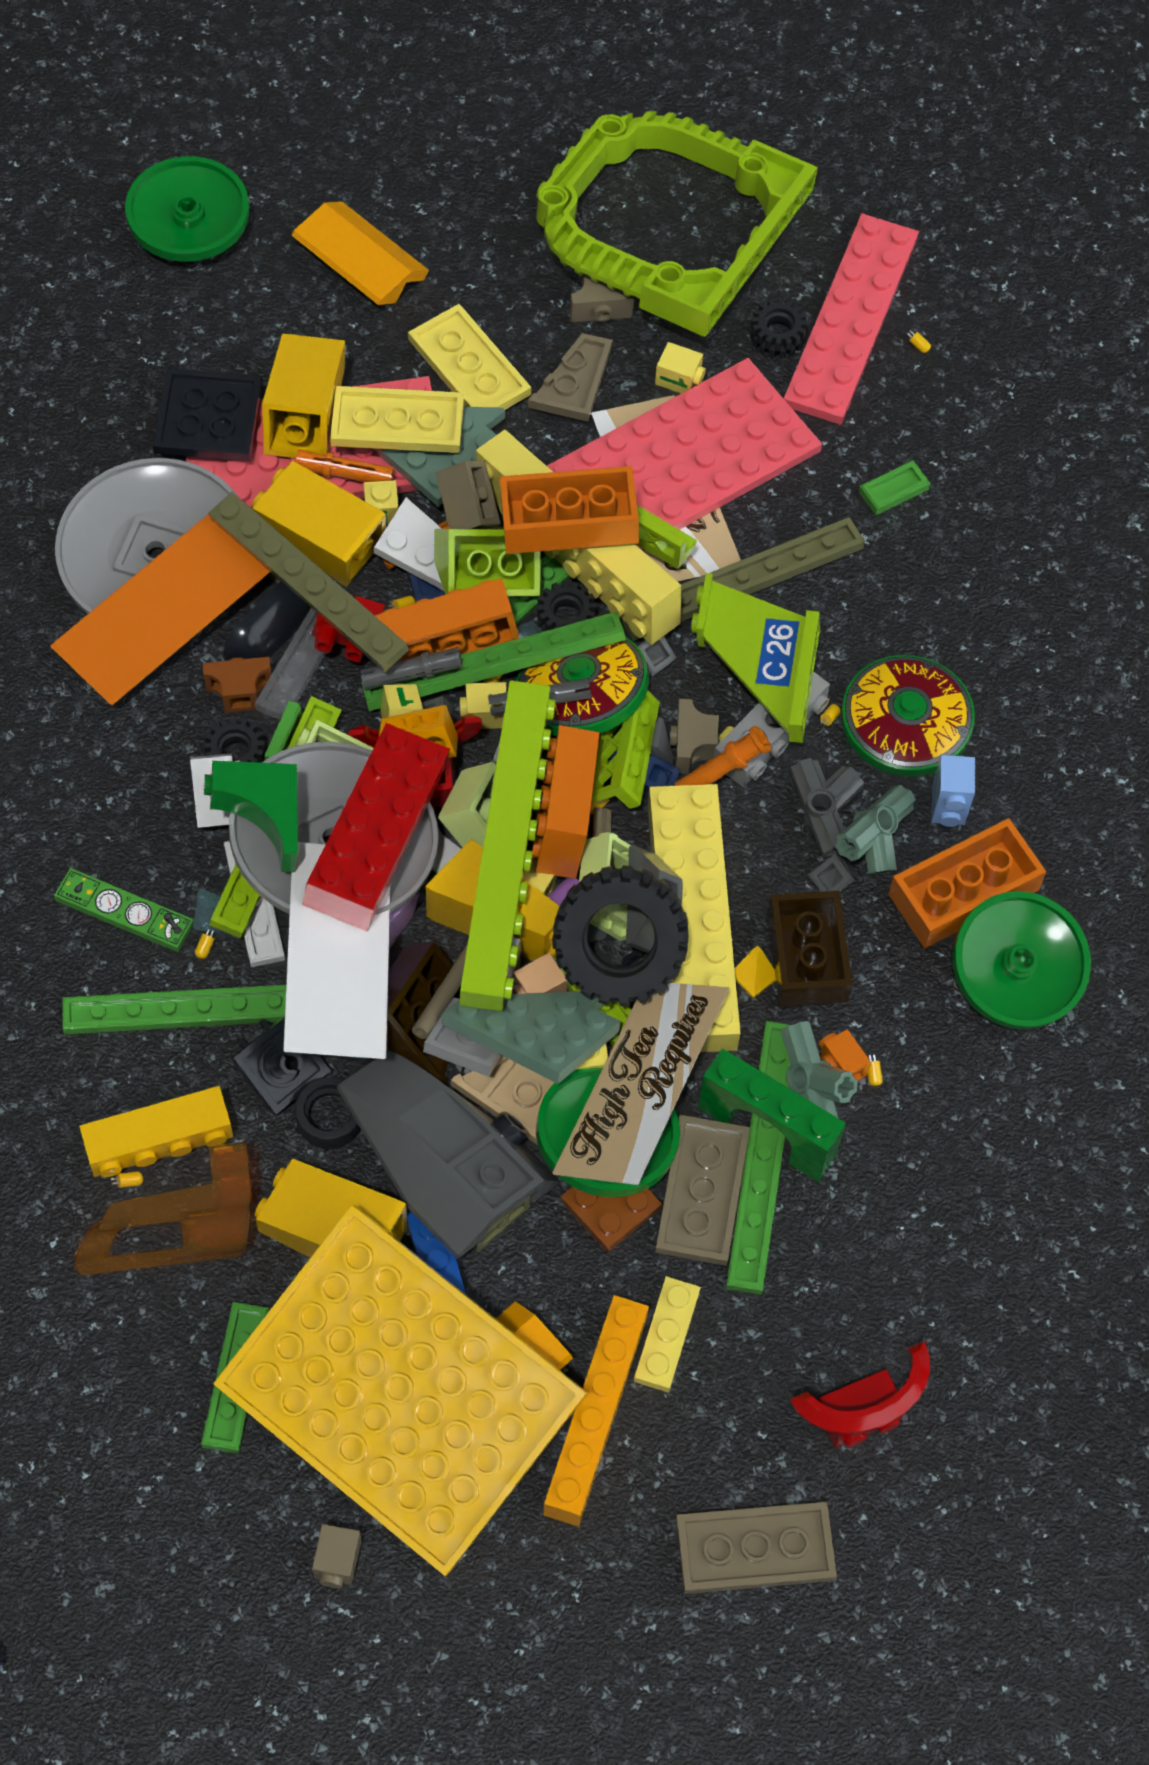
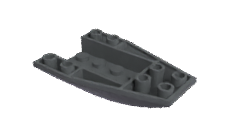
M390 1050L386 1052V1059L374 1060L337 1086L338 1092L403 1201L406 1203L407 1208L456 1259L484 1239L489 1226L529 1196L530 1201L534 1203L559 1183V1180L522 1143L516 1145L502 1135L493 1124V1118L421 1067Z

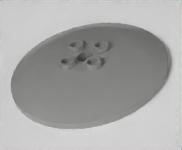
M140 459L115 466L101 473L74 496L63 513L58 526L55 541V557L64 587L74 602L85 613L89 614L155 559L147 555L151 549L159 547L166 550L208 515V512L229 493L237 494L226 482L211 471L193 463L177 459Z
M315 742L288 748L262 762L297 764L298 842L326 844L323 838L331 834L372 750L347 743ZM430 802L390 883V904L378 909L376 915L388 910L391 913L408 902L420 890L432 870L438 846V828ZM230 813L229 842L237 867L249 885L262 898L278 909L290 914L292 872H281L276 849L271 840L259 827L239 815Z

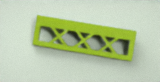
M637 505L639 543L636 545L679 569L696 548L697 540Z
M647 691L639 708L627 720L622 722V728L614 737L613 733L620 725L601 733L591 801L593 803L616 796L629 809L641 805L655 723L660 702L649 691ZM617 750V754L607 764L609 757ZM612 775L611 784L603 787V784Z

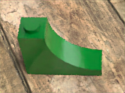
M212 761L211 774H204V795H210V809L227 811L254 823L267 835L274 845L279 857L281 872H295L298 855L297 764Z

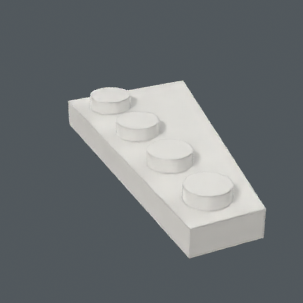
M405 498L376 543L373 553L444 591L434 563V529L442 528L408 498Z

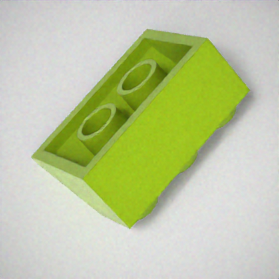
M434 529V563L445 595L452 590H464L477 586L486 580L502 578L507 596H540V551L506 554L504 529Z

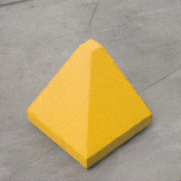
M758 945L734 968L736 982L753 999L776 981L775 970Z

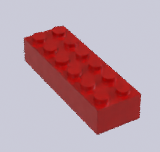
M385 724L306 883L302 905L368 932L444 773L450 751L449 748L391 724Z

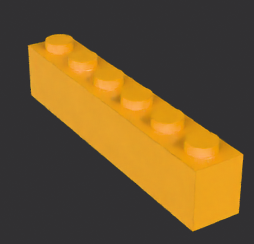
M613 1296L583 1385V1389L588 1393L575 1409L544 1502V1516L577 1527L580 1526L647 1321L649 1310L647 1305L619 1296Z

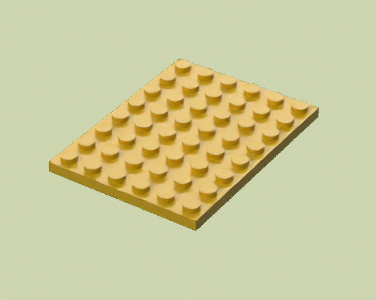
M355 1205L349 1207L213 1383L444 1576L449 1575L588 1393Z

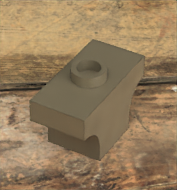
M583 274L582 288L578 292L571 293L569 310L571 323L630 318L633 313L634 296L629 298L624 295V291L617 288L616 290H611L607 287L606 283L602 281L599 283L591 281V276Z
M679 699L677 726H671L670 746H676L675 767L680 769L681 774H688L690 767L698 761L714 758L715 747L718 745L719 715H707L699 712L694 707L692 699Z

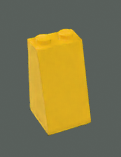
M282 333L262 402L264 455L296 458L298 449L327 455L331 444L330 436L336 386L342 385L345 369V340Z
M292 460L286 468L281 467L275 473L272 479L273 484L266 492L261 491L252 502V509L320 569L347 587L374 554V547L386 529V514Z
M470 839L425 886L427 917L434 922L467 935L470 932L483 847L474 840ZM522 878V882L528 883L525 904H518L517 913L523 914L521 935L514 934V938L521 940L523 958L535 961L548 953L555 958L556 951L552 946L553 925L560 906Z
M293 1158L287 1168H280L273 1181L274 1190L269 1198H262L254 1214L257 1217L256 1223L259 1232L309 1258L312 1257L351 1205H355L399 1241H401L408 1229L406 1203Z

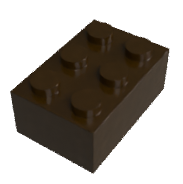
M840 890L771 895L767 916L779 1007L848 1002L853 984Z

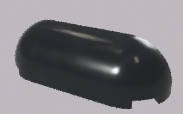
M280 581L234 628L224 648V661L232 658H270L316 611Z

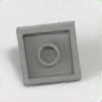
M453 997V999L451 1000V1002L445 1010H447L450 1006L456 1003L459 999ZM442 1015L427 1037L423 1051L454 1063L460 1072L464 1067L465 1074L475 1071L488 1077L502 1056L442 1025Z

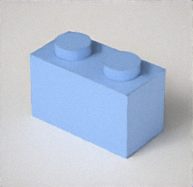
M941 755L932 784L931 823H941L947 827L965 825L975 795V757Z

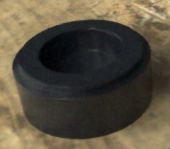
M502 1111L493 1120V1124L499 1132L516 1145H520L528 1136V1131L523 1124L506 1111Z

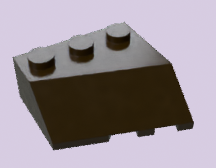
M432 941L404 947L388 971L386 1052L390 1050L406 1058L447 1085L448 1078L444 1075L449 1061L423 1052L426 1039H421L412 1032L413 1026L453 966L437 944ZM461 986L456 992L455 998L460 999Z

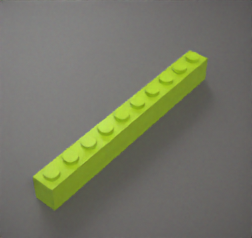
M509 681L461 982L460 1006L502 1011L504 999L511 1000L514 978H507L509 966L516 967L519 946L512 945L514 934L521 935L523 914L517 913L518 904L526 903L528 883L522 882L523 871L530 872L533 851H527L528 840L535 841L538 820H531L533 810H540L542 790L536 789L537 779L544 780L547 760L541 759L542 749L549 750L551 730L545 729L546 720H553L556 700L549 699L550 686Z

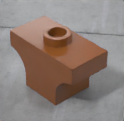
M269 657L251 659L232 658L228 661L203 663L206 692H214L222 697L225 713L258 710L257 699L260 691L267 686L273 685Z

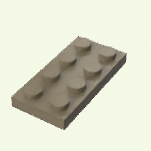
M680 1115V1141L676 1156L670 1167L655 1253L727 1266L750 1127Z
M827 1502L676 1515L684 1594L836 1581L837 1579Z

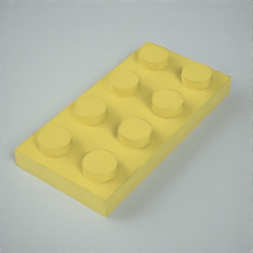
M460 304L408 332L410 343L452 392L464 393L465 407H499L506 410L531 395V386Z
M336 386L330 436L331 446L460 453L464 393Z

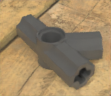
M811 758L800 760L797 764L790 767V775L804 809V821L813 832L822 858L828 859L834 854L840 856L835 847L837 843L836 836L844 830V826L838 812L863 789L864 781L852 767L841 766L826 781L818 760ZM820 806L825 808L826 811H817L813 807Z

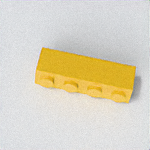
M220 1086L80 1125L94 1177L100 1175L102 1177L115 1176L122 1169L135 1165L137 1167H146L154 1164L159 1158L170 1155L173 1157L189 1154L194 1148L205 1145L208 1147L219 1146L225 1143L227 1139L233 1137L231 1123Z

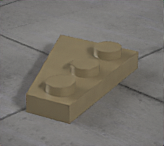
M582 333L562 357L561 364L552 374L549 373L545 378L543 386L539 391L533 393L528 399V408L589 422L612 349V340Z

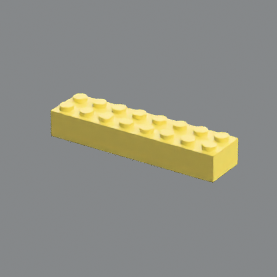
M505 429L476 449V461H485L495 503L501 514L500 476L553 472ZM624 544L544 551L549 558H555L562 564L570 577L577 578L588 588L589 594L592 593L595 598L598 597L602 600L611 613L617 612L618 616L629 624L631 631L637 637H643L650 645H653L680 624L681 584L637 545Z
M718 785L650 787L648 818L651 853L658 855L682 879V908L686 912L688 919L689 938L686 958L681 965V970L676 979H672L669 983L729 987V991L700 1052H718L722 1048L726 1051H737L741 1033Z

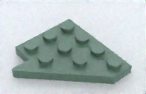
M463 407L460 453L372 449L439 507L443 504L438 490L435 472L464 461H476V449L496 436L491 429L505 419V410L499 407Z
M580 991L512 994L511 1000L504 999L502 1011L460 1006L459 999L442 1013V1025L557 1084L619 1032L620 1021L599 1010L605 1005L598 1003L599 998L592 995L587 998Z

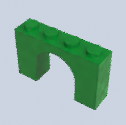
M723 1048L703 1076L698 1103L699 1110L719 1122L729 1124L739 1109L760 1116L775 1126L789 1141L792 1151L788 1164L817 1182L821 1180L838 1153L846 1122Z

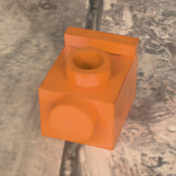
M848 1029L838 1035L835 1032L830 1033L820 1040L818 1045L822 1049L821 1059L827 1061L833 1067L852 1072V1076L858 1081L868 1075L871 1061Z

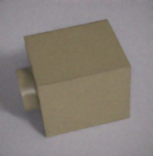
M322 1524L312 1567L313 1576L316 1579H320L319 1583L321 1585L331 1588H342V1584L352 1585L362 1541L360 1531Z

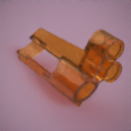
M246 1142L209 1146L212 1174L211 1184L110 1203L102 1220L95 1222L82 1238L75 1254L74 1268L81 1275L241 1257L242 1252L246 1249L248 1239L249 1203H253ZM174 1221L181 1222L183 1246L181 1248L108 1256L115 1236L123 1227Z

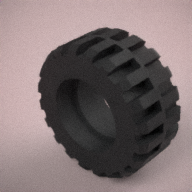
M622 865V868L613 869L612 866L603 867L600 872L595 874L591 872L585 875L582 881L570 888L566 897L562 900L553 925L552 946L556 951L555 960L559 969L563 968L566 973L565 979L571 986L576 984L580 988V993L585 997L595 996L599 998L598 1003L609 1005V1001L619 1002V1006H630V1002L635 1000L643 1003L650 1000L652 994L656 992L660 994L667 989L668 983L672 979L675 980L679 974L688 948L687 915L682 908V901L677 893L674 894L669 889L670 885L666 881L653 877L652 872L645 869L642 872L633 870V866ZM617 903L632 905L642 910L649 917L654 928V944L649 954L641 962L631 966H614L603 962L592 952L587 937L588 926L593 916L607 905Z

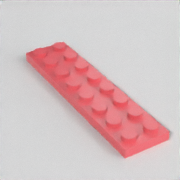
M861 213L784 396V400L793 410L842 425L917 242L919 231Z

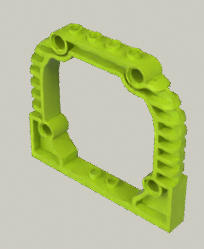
M648 111L643 117L633 118V113L622 117L606 114L599 117L590 129L586 128L578 144L570 147L565 160L554 167L552 175L547 182L543 181L540 184L536 195L538 198L536 220L539 225L544 227V236L549 244L550 251L557 255L561 264L565 267L569 265L580 276L583 274L591 276V281L599 283L602 281L611 290L620 289L629 298L632 296L640 298L639 308L706 337L813 191L818 167L754 139L747 147L741 144V139L734 137L731 140L725 137V132L720 130L716 133L709 130V126L704 123L700 126L694 124L692 118H676V113L668 112L665 116H657L656 111ZM636 149H661L681 155L733 178L737 191L747 196H755L767 217L760 227L755 226L753 228L748 243L746 245L742 244L739 247L734 262L726 272L716 267L701 270H685L683 266L673 261H665L658 265L651 264L596 240L582 231L575 223L578 198L605 164L623 162Z

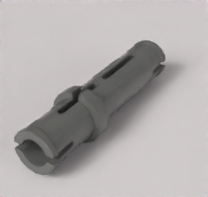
M459 647L431 654L427 651L422 652L421 656L397 661L386 672L378 666L361 669V678L365 690L418 677L426 676L428 679L433 678L437 673L463 668V662Z
M588 677L547 685L550 686L549 699L556 700L555 704L592 699L591 689L576 690L590 686ZM508 692L488 695L489 705L503 703L491 706L492 716L505 713Z

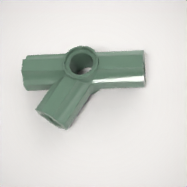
M901 784L893 786L868 809L857 812L853 822L836 836L837 843L835 847L840 856L854 861L865 854L868 875L897 872L892 833L897 830L899 822L914 809L913 804L916 799L911 790L905 789Z
M809 1021L799 1022L781 1029L780 1031L791 1064L786 1075L789 1088L838 1118L834 1101L839 1103L850 1102L853 1094L857 1092L858 1080L852 1076V1072L833 1067L830 1063L820 1058Z

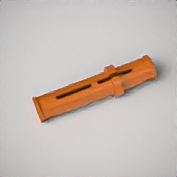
M298 449L296 463L312 472L323 474L325 478L336 476L363 482L393 480L394 467L336 457L335 453L327 452L326 455Z

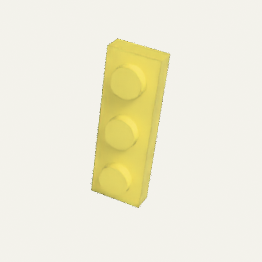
M665 1277L634 1382L669 1393L700 1293V1286Z

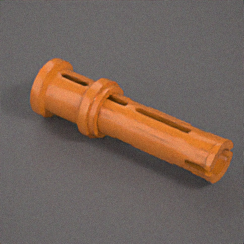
M755 725L750 728V733L736 742H728L724 748L725 751L704 763L687 776L677 780L674 785L712 784L735 768L743 769L747 767L748 761L762 752L765 754L770 752L772 749L771 744L764 732Z

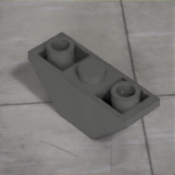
M635 845L630 846L628 866H633V870L641 872L643 869L653 873L652 876L656 879H663L670 885L669 889L674 894L677 893L682 901V879L658 855ZM627 904L626 945L649 953L655 938L653 925L649 917L642 910Z

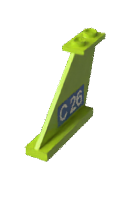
M706 573L704 586L699 585L697 589L696 603L700 605L699 613L693 614L691 626L692 633H697L698 646L705 647L706 642L789 734V742L803 743L820 635V611L806 610V616L804 617L713 581L712 573Z

